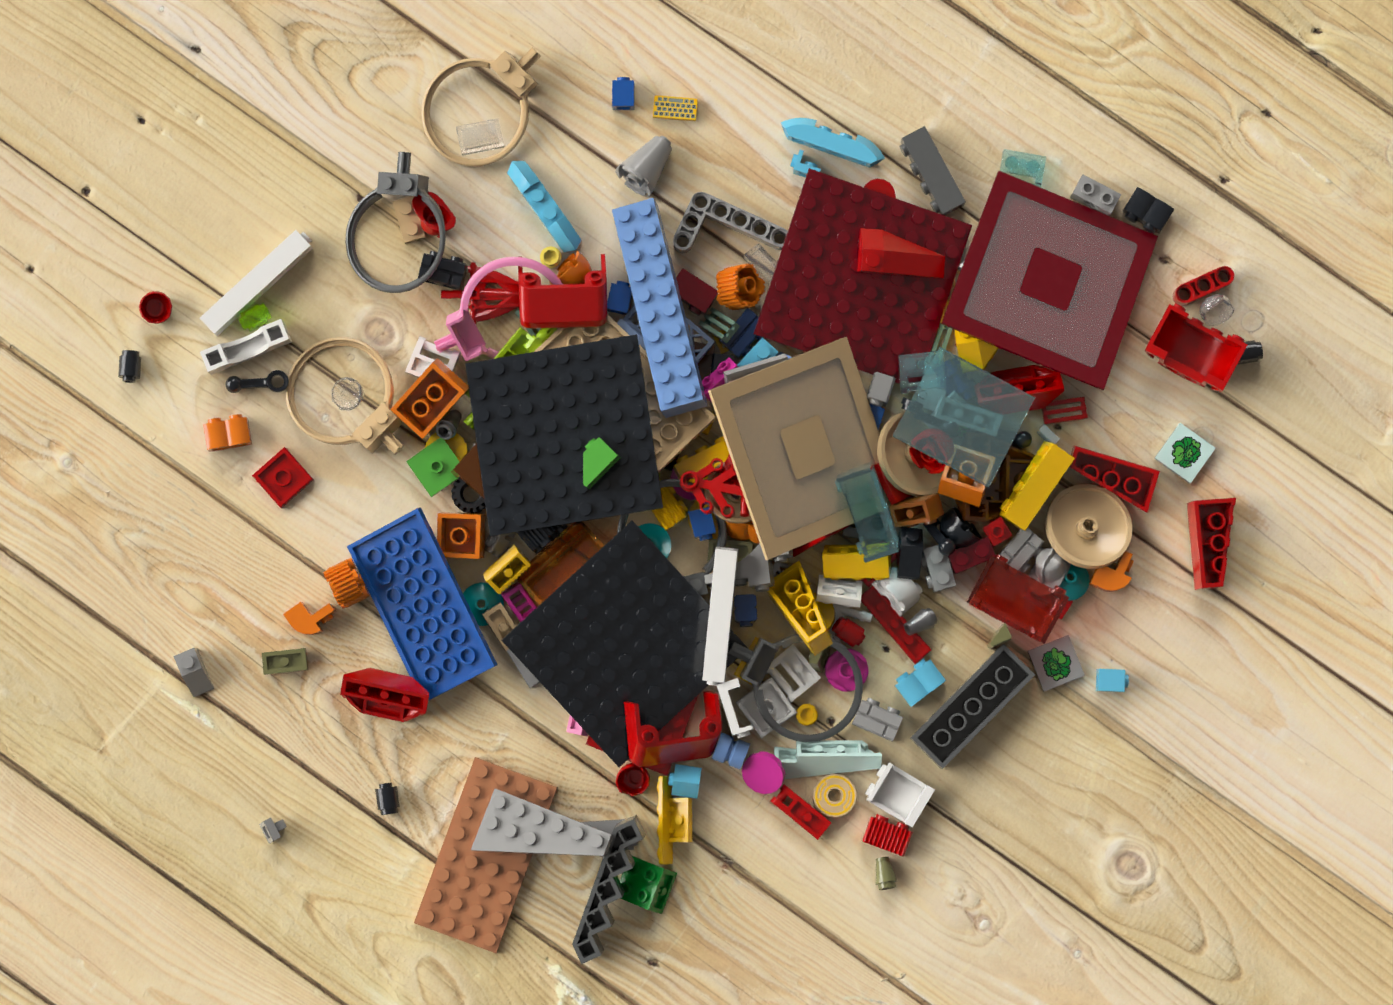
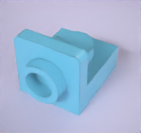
M799 150L798 155H793L790 165L794 167L793 174L806 178L809 168L818 172L821 171L815 163L807 161L805 164L801 163L803 150Z

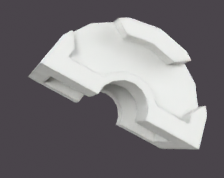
M894 567L891 568L889 578L876 580L872 583L881 595L886 596L890 600V606L900 617L919 601L920 594L922 593L920 585L913 582L912 579L897 578V568Z

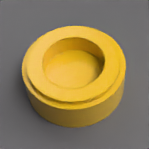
M803 704L796 711L798 722L805 726L814 724L818 718L817 709L811 704Z

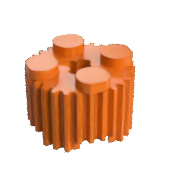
M753 264L727 267L717 273L716 280L718 286L716 288H718L717 292L719 293L717 301L721 306L725 305L726 308L739 310L755 307V304H758L759 298L765 293L764 288L766 286H764L765 281L758 277L759 273H756L757 270H755Z
M352 558L346 559L323 572L326 581L329 582L333 591L334 598L338 605H341L342 609L348 608L370 596L361 575L356 571L357 568Z

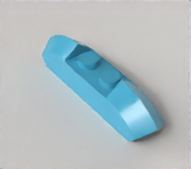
M793 118L781 122L783 131L790 141L869 168L885 159L879 148L861 135H857L856 140H853L852 136L846 133L838 135L832 133V129L828 127H815L817 120L809 118Z
M512 161L507 174L561 250L563 252L575 251L581 242V238L529 165L525 161Z

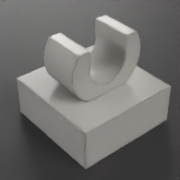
M269 818L259 824L269 844L278 840L281 837L279 831L287 827L283 819L274 823L272 818Z

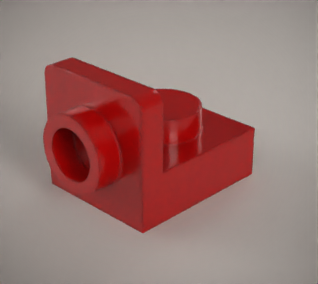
M1001 517L983 528L993 546L1012 536Z

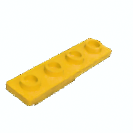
M659 776L657 782V791L659 793V803L657 805V813L659 815V825L657 827L659 847L657 849V857L660 865L673 864V842H692V798H673V795H671L672 786H668L669 776Z

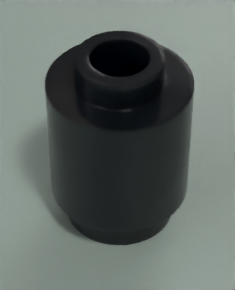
M1255 340L1244 342L1248 345L1237 365L1258 362V359H1263L1261 342H1255Z
M123 350L122 355L119 356L118 377L122 378V382L135 383L136 379H140L141 357H139L138 351Z
M392 782L379 784V789H375L377 807L381 815L398 813L400 805L397 786L392 787Z

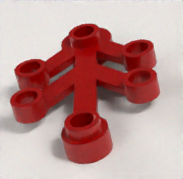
M714 458L709 465L698 472L687 471L682 474L680 478L681 488L686 492L694 494L700 504V510L704 514H711L714 510V505L711 501L706 500L700 488L711 492L721 508L720 511L724 518L730 519L735 515V509L727 503L722 493L744 497L740 486L725 484V482L737 476L733 465L711 481L704 480V478L713 472H722L725 468V464L720 458ZM720 462L721 466L717 469L714 468V464ZM690 479L695 480L693 485H688ZM710 504V509L703 510L704 505ZM731 508L730 514H724L725 509Z

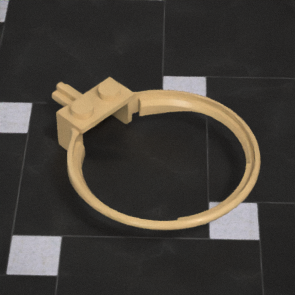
M532 47L519 61L510 53L504 51L496 60L468 58L454 62L442 69L429 84L422 103V123L432 146L448 160L464 166H485L507 156L518 145L527 128L529 121L528 94L539 84L527 70L541 55ZM468 67H485L489 69L491 67L523 99L520 100V124L512 141L499 153L482 159H468L450 152L436 137L430 120L431 101L439 84L453 72Z
M338 337L320 341L309 347L299 356L289 372V383L285 393L289 413L296 425L304 433L318 441L331 445L360 443L372 454L382 444L394 455L402 450L404 445L393 435L402 422L390 410L394 399L392 376L386 362L375 349L356 339ZM349 346L367 353L380 367L385 381V405L382 403L352 435L341 437L327 436L310 428L299 415L294 399L295 382L301 368L313 355L330 347Z

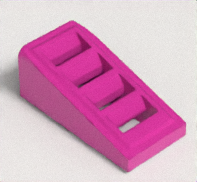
M516 582L501 593L520 622L537 608L519 582ZM518 590L521 592L512 600L509 599V597ZM522 598L526 599V601H524L519 606H514V604L520 601ZM530 605L531 608L529 610L524 612L522 615L519 613L525 607Z

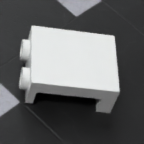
M738 678L717 684V689L732 736L737 734V737L741 738L750 735L749 730L754 728L753 725L740 728L728 693L730 690L740 688Z
M890 762L887 765L882 764L876 774L879 776L876 784L871 783L865 793L868 795L866 800L908 826L913 827L935 789L922 783Z

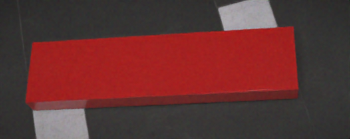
M871 586L861 595L863 605L873 614L874 618L914 664L931 651L930 647L918 633H914L911 636L906 633L904 629V624L907 623L906 619L897 614L890 606L891 602L888 598L881 595L874 586Z

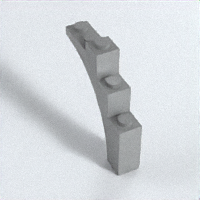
M759 543L748 556L737 563L735 586L747 585L746 582L749 581V586L752 589H756V592L768 591L769 587L775 586L772 560L775 563L788 561L787 558L793 557V550L765 560ZM713 573L704 575L705 584L712 587Z

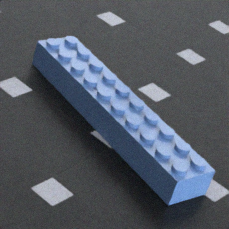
M654 198L612 209L660 410L665 418L707 407V400L659 207Z

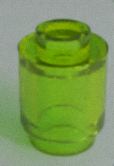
M263 302L260 305L257 303L240 313L241 318L238 320L244 330L248 329L251 332L268 323L272 316Z

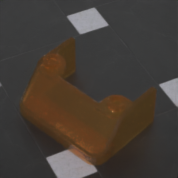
M583 522L573 523L530 561L531 566L527 567V570H524V573H521L517 580L540 605L596 554L604 544Z

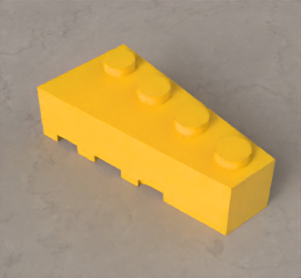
M1043 441L1023 476L1014 486L1009 499L1007 498L1002 503L999 515L1025 531L1075 458L1054 443Z
M800 561L774 577L775 586L769 587L767 593L800 638L816 656L832 645L833 642L808 577Z

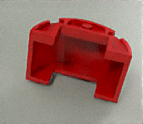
M1169 304L1145 348V353L1152 359L1155 356L1159 358L1158 364L1174 374L1204 388L1206 384L1211 385V390L1222 392L1248 344L1244 343L1245 340L1235 334L1233 336L1228 335L1225 338L1220 330L1216 328H1211L1210 330L1204 327V323L1194 317L1192 319L1187 318L1189 314L1185 312L1186 309L1178 304H1174V306Z

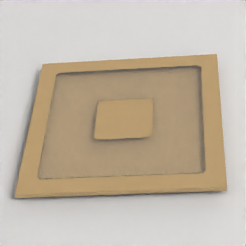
M847 337L708 390L765 560L774 558L891 506L872 468L873 465L879 463L877 455L879 432Z

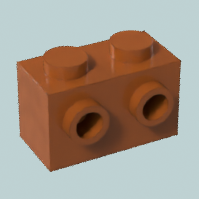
M939 493L905 498L889 506L895 527L907 526L909 528L917 526L919 523H924L925 525L937 522V518L944 514Z

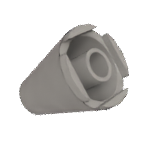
M664 136L652 138L618 165L615 172L619 179L623 176L626 180L625 185L642 196H645L646 193L650 196L672 151L671 142Z

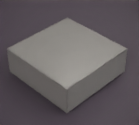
M1045 425L1037 431V434L1046 442L1056 444L1060 440Z

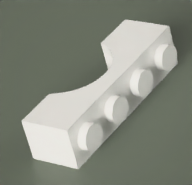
M279 319L260 327L248 336L232 342L215 345L201 351L200 354L207 371L213 375L292 343L284 321Z

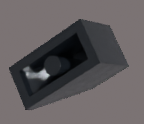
M900 528L896 539L897 578L919 580L923 553V529Z

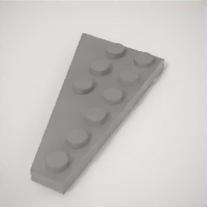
M495 788L471 850L606 856L614 835Z

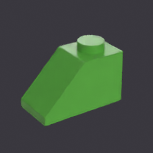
M600 437L589 441L583 453V484L588 489H591L621 458Z

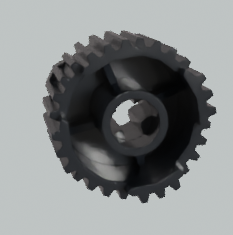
M564 524L517 532V534L537 555L548 543L553 542L568 526Z

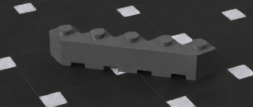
M637 814L617 823L611 834L614 837L607 855L603 857L572 943L581 964L601 956L604 951L597 933L612 927L615 921L607 904L622 898L625 893L617 875L634 867L635 861L628 846L644 839L646 835Z

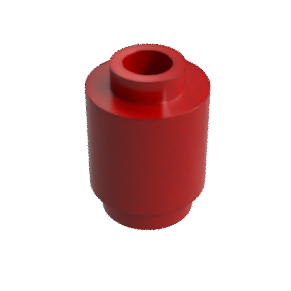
M839 617L832 627L835 636L851 647L859 646L865 639V629L849 618Z

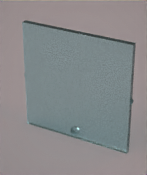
M939 347L892 436L938 460L939 463H943L989 488L1035 397Z

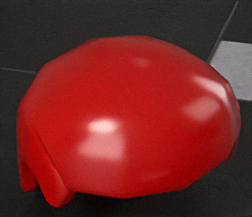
M152 291L140 300L139 311L142 318L148 323L159 324L170 317L173 306L170 298L165 293Z
M633 763L624 765L616 775V786L619 792L632 797L644 793L650 784V775L647 769L636 766Z

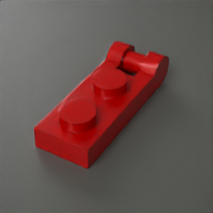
M783 784L779 794L776 797L773 796L770 801L818 840L830 826L831 822ZM789 796L793 801L787 807L783 802Z

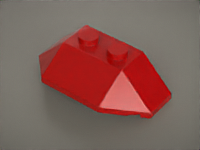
M1029 365L991 372L979 384L974 386V392L979 407L1003 416L1043 409L1064 392V385L1059 372L1037 365Z
M366 668L343 675L340 695L346 698L360 713L406 722L419 715L426 714L430 693L413 677L374 668Z

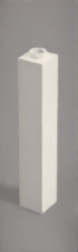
M295 230L207 310L200 319L216 336L220 335L313 249L309 244L312 240L304 232L299 234Z
M716 547L702 677V680L707 681L708 685L717 686L720 682L724 683L726 679L739 550L735 548Z

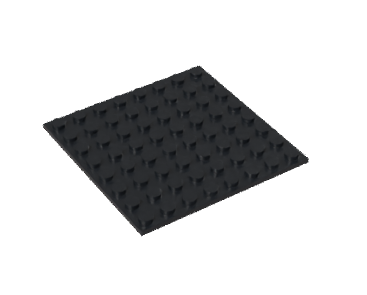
M637 334L465 364L490 536L663 508ZM600 437L621 458L591 489H588L583 484V453L589 441Z
M630 521L501 641L609 758L620 767L629 759L624 702L629 701L639 704L640 724L651 725L657 731H660L708 686L707 681L702 680L710 606L633 521ZM730 629L728 652L730 650L731 645H733L734 642L747 648V646ZM729 653L727 668L738 659Z

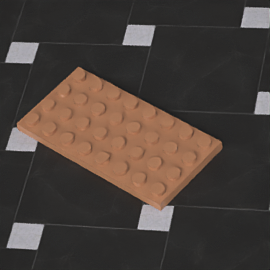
M475 757L414 923L497 953L533 853L472 851V845L495 788L550 809L558 787Z

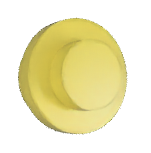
M552 246L544 248L540 254L541 263L548 268L557 267L562 260L560 251Z

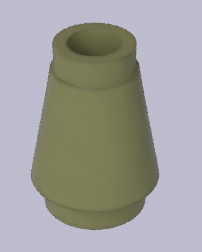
M889 857L877 858L876 885H878L879 890L895 888L897 879Z

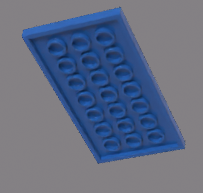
M421 507L347 546L409 676L413 677L430 693L429 701L498 665Z

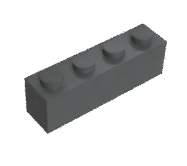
M923 126L902 137L899 147L903 155L910 158L912 162L910 168L915 176L919 175L922 181L920 186L924 194H929L932 202H930L933 211L947 215L964 206L966 201L926 127Z

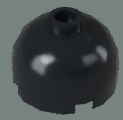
M955 506L949 509L941 518L940 532L945 538L952 539L955 542L956 549L968 547L981 540L982 537L973 523L970 524L968 521H963L959 509Z

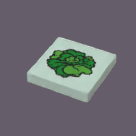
M1179 423L1154 459L1190 484L1216 448L1182 423Z

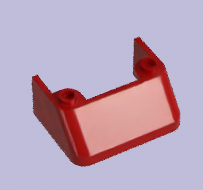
M601 254V270L588 272L585 276V284L541 285V279L537 274L532 272L523 273V266H518L520 323L525 328L599 327L607 322L605 254Z
M703 691L705 718L699 725L700 736L659 741V734L655 727L640 724L639 704L629 701L624 702L630 761L636 766L645 767L710 757L715 751L722 729L719 694Z

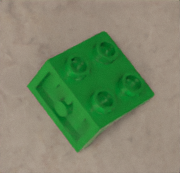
M632 856L635 861L634 867L623 872L620 879L625 891L620 899L646 910L662 914L677 872Z

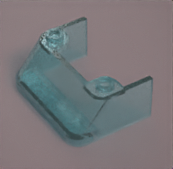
M873 462L862 464L838 474L835 484L838 492H843L848 502L859 534L860 542H857L856 545L859 554H864V562L866 563L899 552V537Z

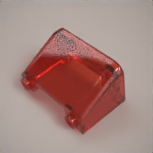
M999 554L995 557L991 555L965 603L1002 623H1006V625L1026 636L1045 644L1070 598L1065 595L1067 591L1055 585L1054 589L1008 565V559Z

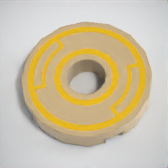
M841 774L826 775L814 787L813 800L815 806L826 816H844L852 810L856 803L857 793L854 784L849 778ZM832 789H837L841 793V798L837 802H832L828 797Z

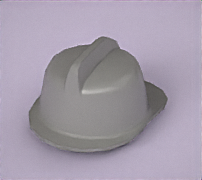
M1053 548L1042 550L1037 555L1036 562L1028 577V584L1031 590L1040 595H1047L1056 591L1069 571L1071 564L1061 558Z

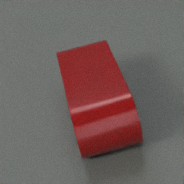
M1222 266L1181 284L1173 292V301L1180 306H1186L1226 288L1234 280V271L1228 266ZM1219 272L1227 274V282H1221L1218 279ZM1199 281H1205L1208 284V291L1199 289ZM1180 290L1188 292V300L1180 299L1178 295Z

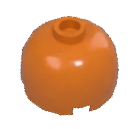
M577 251L576 255L572 253L559 265L557 277L561 280L562 284H585V276L592 269L588 260Z

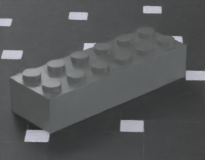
M1002 644L910 739L940 769H943L1035 674L1005 644Z

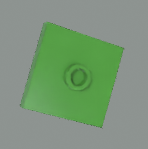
M442 438L437 439L406 461L431 498L458 480L451 471L460 461Z

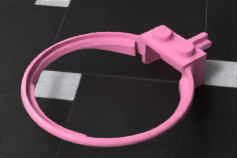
M523 257L501 258L484 265L466 284L459 311L447 316L446 326L451 334L434 341L437 351L441 353L457 345L465 361L481 354L494 359L499 351L490 347L488 349L485 347L486 343L468 311L469 300L474 288L484 276L493 270L506 266H523L541 273L553 285H563L561 280L545 265Z

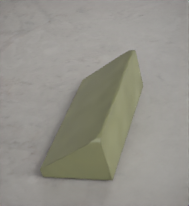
M1006 623L998 628L987 644L988 648L1011 640L1012 636Z

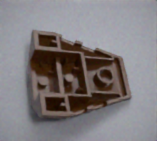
M966 433L960 447L996 459L980 507L956 499L955 502L963 521L986 522L1001 517L999 514L1002 503L1007 498L1009 499L1014 486L1021 479L1035 455L1025 450L1017 449L1011 446V444L1001 442L987 434Z

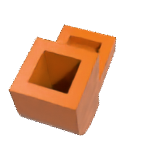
M1125 551L1119 558L1115 569L1107 566L1095 569L1089 585L1107 592L1117 591L1125 587L1132 579L1124 573L1125 571L1129 572L1134 561L1131 560L1133 554Z
M300 602L283 615L296 631L306 635H316L323 632L319 623L326 624L333 619L334 616L332 614L336 610L332 604L328 603L312 615L306 605Z

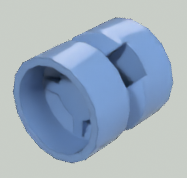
M721 733L712 759L721 763L728 761L729 766L740 770L750 743L740 739L734 741L732 736Z

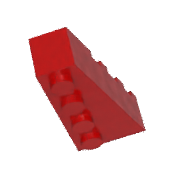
M1073 445L1071 456L1075 459L1069 466L1071 469L1144 512H1148L1160 473L1159 470Z
M1236 498L1195 500L1187 503L1195 590L1215 589L1224 586L1227 565L1226 557L1230 545L1229 537L1231 525H1233V510Z

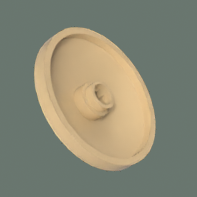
M923 409V412L928 415H931L933 413L931 411ZM905 410L891 417L880 432L877 444L879 465L888 481L905 494L923 496L938 492L943 471L939 474L928 473L930 470L924 467L920 469L912 461L909 453L911 441L924 430H929V428L923 422L914 419L913 413Z
M1080 484L1063 490L1055 497L1046 513L1045 530L1052 548L1065 561L1081 568L1098 569L1111 565L1126 551L1132 537V521L1126 506L1115 494L1100 486Z

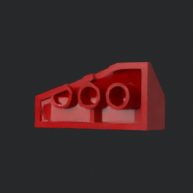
M860 228L857 272L944 278L945 256L884 230Z

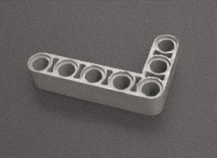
M697 192L691 198L674 235L673 245L679 253L689 252L705 218L777 250L782 249L783 243H776L774 241L775 235L783 234L786 237L788 231L705 192ZM703 198L707 201V205L704 208H698L695 205V201ZM718 207H723L726 209L727 214L723 217H718L715 214V210ZM743 216L747 222L743 226H738L734 222L735 218ZM689 218H695L698 224L696 227L691 228L686 225V221ZM757 225H763L766 228V232L763 235L755 233L754 228ZM685 237L689 240V244L686 247H680L677 244V240Z

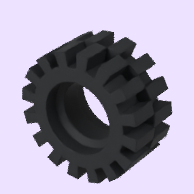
M460 477L454 482L451 490L452 500L460 510L465 513L475 514L486 508L485 499L481 496L474 502H468L464 499L463 491L469 485Z

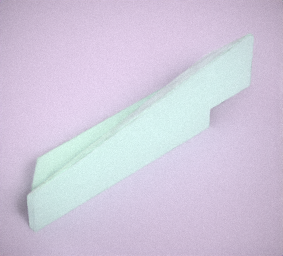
M862 740L796 741V749L774 747V755L780 759L783 770L785 769V779L881 768L882 754L869 750L868 744Z

